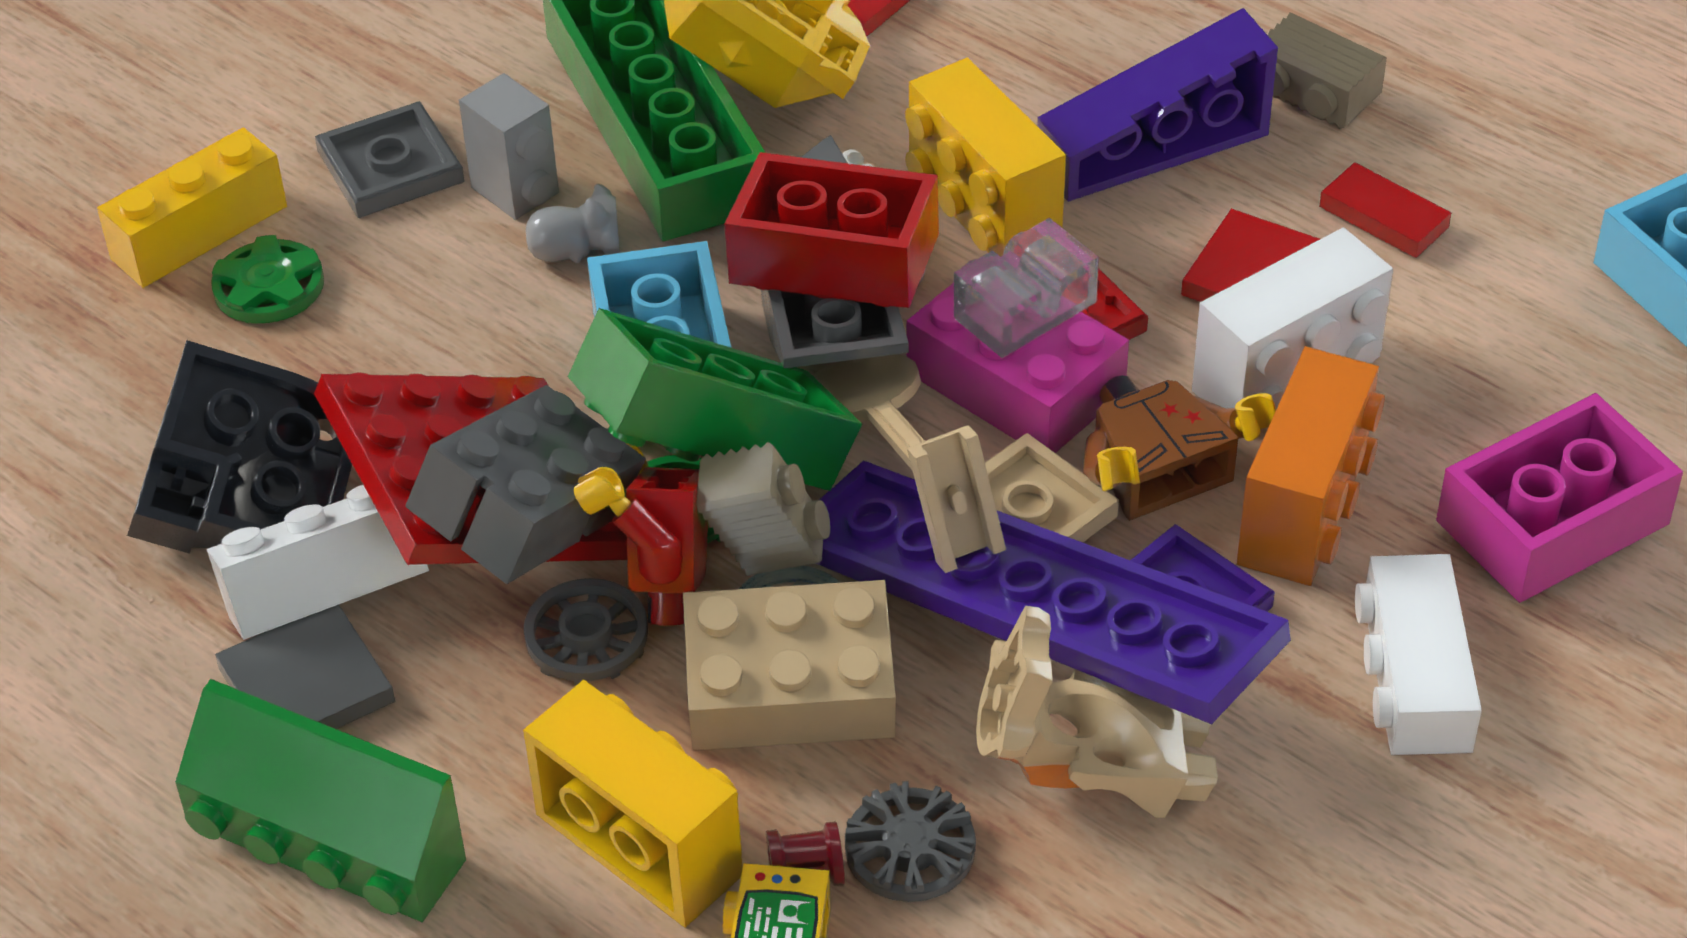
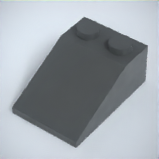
M761 290L762 306L769 338L784 369L909 353L908 340L899 307H882L873 303L837 298H819L814 295L780 290Z

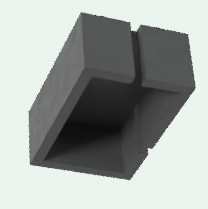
M545 385L431 444L405 507L449 541H452L459 537L480 486L484 488L486 492L461 550L505 584H509L579 542L582 534L587 537L612 522L616 515L610 506L592 515L587 514L580 506L574 495V487L579 484L578 479L581 476L599 467L612 468L618 474L623 484L626 497V489L638 476L646 458L625 442L615 438L609 433L608 428H604L577 408L568 396L554 391L548 385Z

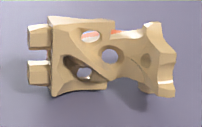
M1025 605L1007 641L995 640L991 647L989 671L981 693L977 715L976 737L979 753L985 757L1010 760L1019 764L1031 785L1063 789L1081 788L1083 791L1094 789L1116 791L1130 798L1155 818H1165L1176 799L1206 801L1218 779L1216 758L1185 752L1184 745L1201 748L1209 734L1210 724L1076 669L1073 671L1070 679L1052 682V668L1049 657L1050 615L1039 607ZM1059 714L1070 721L1077 728V734L1071 736L1060 731L1053 725L1049 715Z

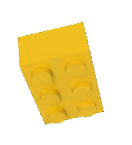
M968 57L909 81V108L905 111V119L909 128V152L905 156L906 166L910 172L938 175V201L945 214L949 217H955L970 233L975 245L982 251L986 250L1004 267L1011 266L1062 243L1066 154Z
M583 679L523 729L536 815L684 928L741 878L743 863L738 793L734 784L720 770L716 768L707 769L687 755L679 742L669 733L662 730L656 732L636 718L628 705L618 696L613 694L606 696Z

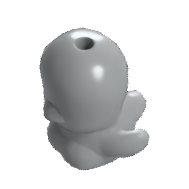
M596 184L593 195L586 199L585 203L578 208L552 206L537 210L531 215L526 225L528 250L535 258L545 262L572 260L575 263H579L582 258L586 257L590 250H602L605 254L620 253L616 197L605 186Z

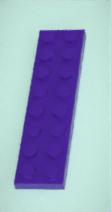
M864 460L819 499L823 501L829 514L830 534L827 539H823L822 561L815 564L857 581L885 580L887 593L1007 641L1025 605L1039 607L1050 615L1049 657L1051 660L1211 725L1291 641L1288 619L997 511L1006 550L993 554L988 547H984L956 558L955 561L958 569L945 573L936 563L915 479Z

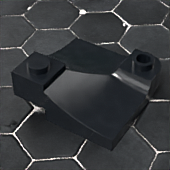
M186 340L127 536L190 554L192 548H211L222 544V539L226 535L238 529L257 527L261 530L283 522L289 512L306 505H321L324 507L343 500L352 463L314 395L318 382L285 369ZM320 430L330 434L333 440L324 441L319 439Z

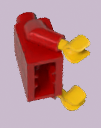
M629 445L631 448H633L635 451H637L639 454L645 457L639 447ZM645 459L638 476L626 489V497L618 474L608 467H599L581 476L578 479L579 484L574 487V495L587 514L592 515L607 506H610L616 516L612 522L627 536L628 588L634 592H648V623L662 626L684 624L683 593L696 592L706 574L708 520H704L702 513H698L696 505L699 469L651 468Z

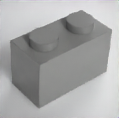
M505 73L459 99L471 188L514 220L559 193L550 109L546 102Z

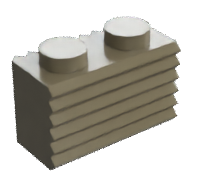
M1289 12L1287 18L1283 17L1280 24H1276L1274 30L1270 29L1268 36L1278 46L1273 97L1280 96L1283 102L1289 100L1292 106L1298 104L1301 111L1306 109L1312 116L1320 120L1326 118L1329 124L1336 123L1338 128L1341 129L1346 127L1382 93L1387 57Z
M767 442L762 448L755 444L750 450L742 447L737 453L730 449L725 455L718 452L713 458L706 454L700 460L696 501L698 513H702L703 519L708 520L709 528L713 527L714 533L719 534L720 542L724 541L725 548H729L731 555H735L736 562H740L741 569H745L747 576L815 564L822 561L823 539H827L830 534V519L827 508L822 500L813 501L805 491L804 480L799 467L796 464L787 465L772 444Z

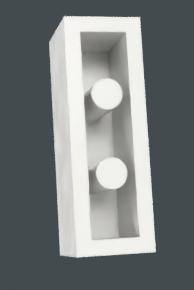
M364 485L352 489L347 493V499L324 507L321 505H306L294 509L285 516V521L264 529L247 527L233 531L222 539V544L207 549L229 619L243 640L428 572V565L406 564Z
M1450 554L1370 556L1366 583L1356 584L1355 612L1357 622L1368 623L1370 633L1366 634L1364 638V665L1367 675H1377L1379 687H1375L1373 691V717L1376 728H1386L1391 755L1473 753L1482 710Z

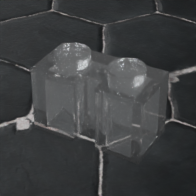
M1048 218L1029 230L1013 236L1005 246L1003 256L1000 257L992 250L978 259L969 261L961 269L954 272V318L1003 358L1096 303L1099 257L1052 219Z

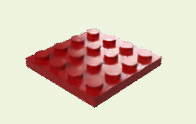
M361 372L352 374H321L314 395L406 564L478 563L462 551L461 548L486 492L484 488L480 486L459 537L452 541H449L407 509L405 505L431 444L548 385L546 380L532 376H426L417 373L409 375H369ZM610 522L587 537L582 534L579 542L545 562L627 560V536L613 522Z

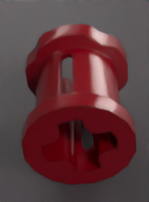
M836 821L826 822L823 830L783 836L779 834L777 829L766 831L768 862L770 866L829 871V879L834 886L845 884L843 854Z

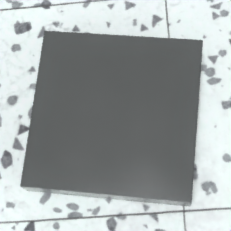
M420 101L315 136L318 153L357 218L465 182L462 165Z
M339 605L266 631L215 654L219 670L230 687L335 729L395 702L392 685Z

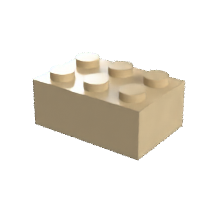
M885 580L683 593L688 709L693 750L895 737L896 694Z

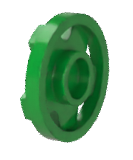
M265 235L256 237L255 242L234 250L224 259H218L212 270L211 286L215 302L223 313L238 321L264 324L291 318L311 306L323 289L324 273L321 261L313 248L310 249L295 241L277 239L276 235ZM312 274L309 284L303 289L298 281ZM224 285L233 287L228 297L223 292ZM260 304H277L268 307H257Z

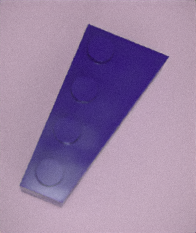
M1242 8L1039 116L1037 126L1066 154L1064 198L1069 202L1268 136L1278 46L1250 14Z

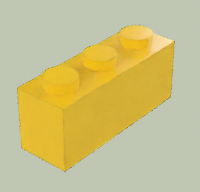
M242 127L97 207L110 259L139 286L144 288L288 206L277 154L245 127Z

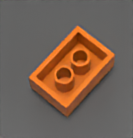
M1304 347L1246 477L1236 565L1311 586L1321 562L1330 565L1333 563L1342 533V527L1336 525L1340 517L1350 520L1360 491V483L1356 482L1355 479L1358 473L1366 476L1369 475L1377 451L1378 439L1369 437V431H1376L1385 402V395L1375 392L1379 366L1311 347Z

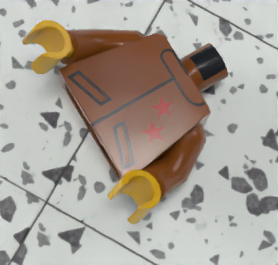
M1128 376L1114 377L1104 384L1100 390L1099 398L1102 405L1096 410L1095 431L1087 437L1085 442L1083 474L1095 485L1100 486L1102 491L1113 489L1116 498L1119 499L1121 509L1129 521L1233 482L1238 439L1244 438L1246 441H1253L1260 436V429L1269 427L1276 412L1272 395L1268 393L1250 395L1238 401L1234 408L1226 409L1200 397L1193 396L1178 381L1166 380L1139 390Z

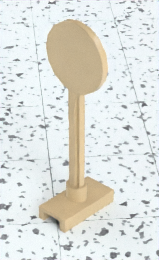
M901 354L839 361L817 371L813 375L860 422L869 420L912 469L936 563L945 573L958 569L955 561L956 558L984 547H988L993 554L1006 550L978 434L967 425L925 441L896 409L911 399L921 384L915 361Z

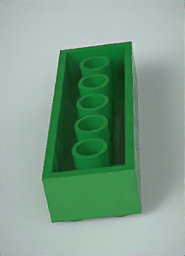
M543 0L547 39L662 242L724 224L759 152H766L714 68L669 38L664 0Z

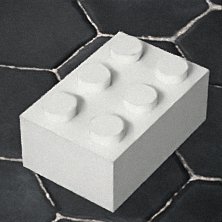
M1343 227L1200 302L1192 392L1198 397L1226 409L1234 408L1238 401L1247 396L1268 393L1272 395L1275 409H1277L1305 346L1372 364L1380 357L1393 268Z

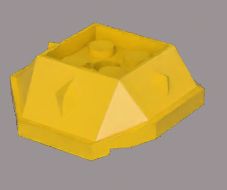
M664 0L669 38L774 108L832 93L844 99L855 83L870 48L861 22L847 6L851 0Z

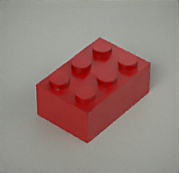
M759 152L724 223L729 284L751 286L760 290H780L809 294L819 298H837L873 303L882 307L909 308L939 236L938 175Z

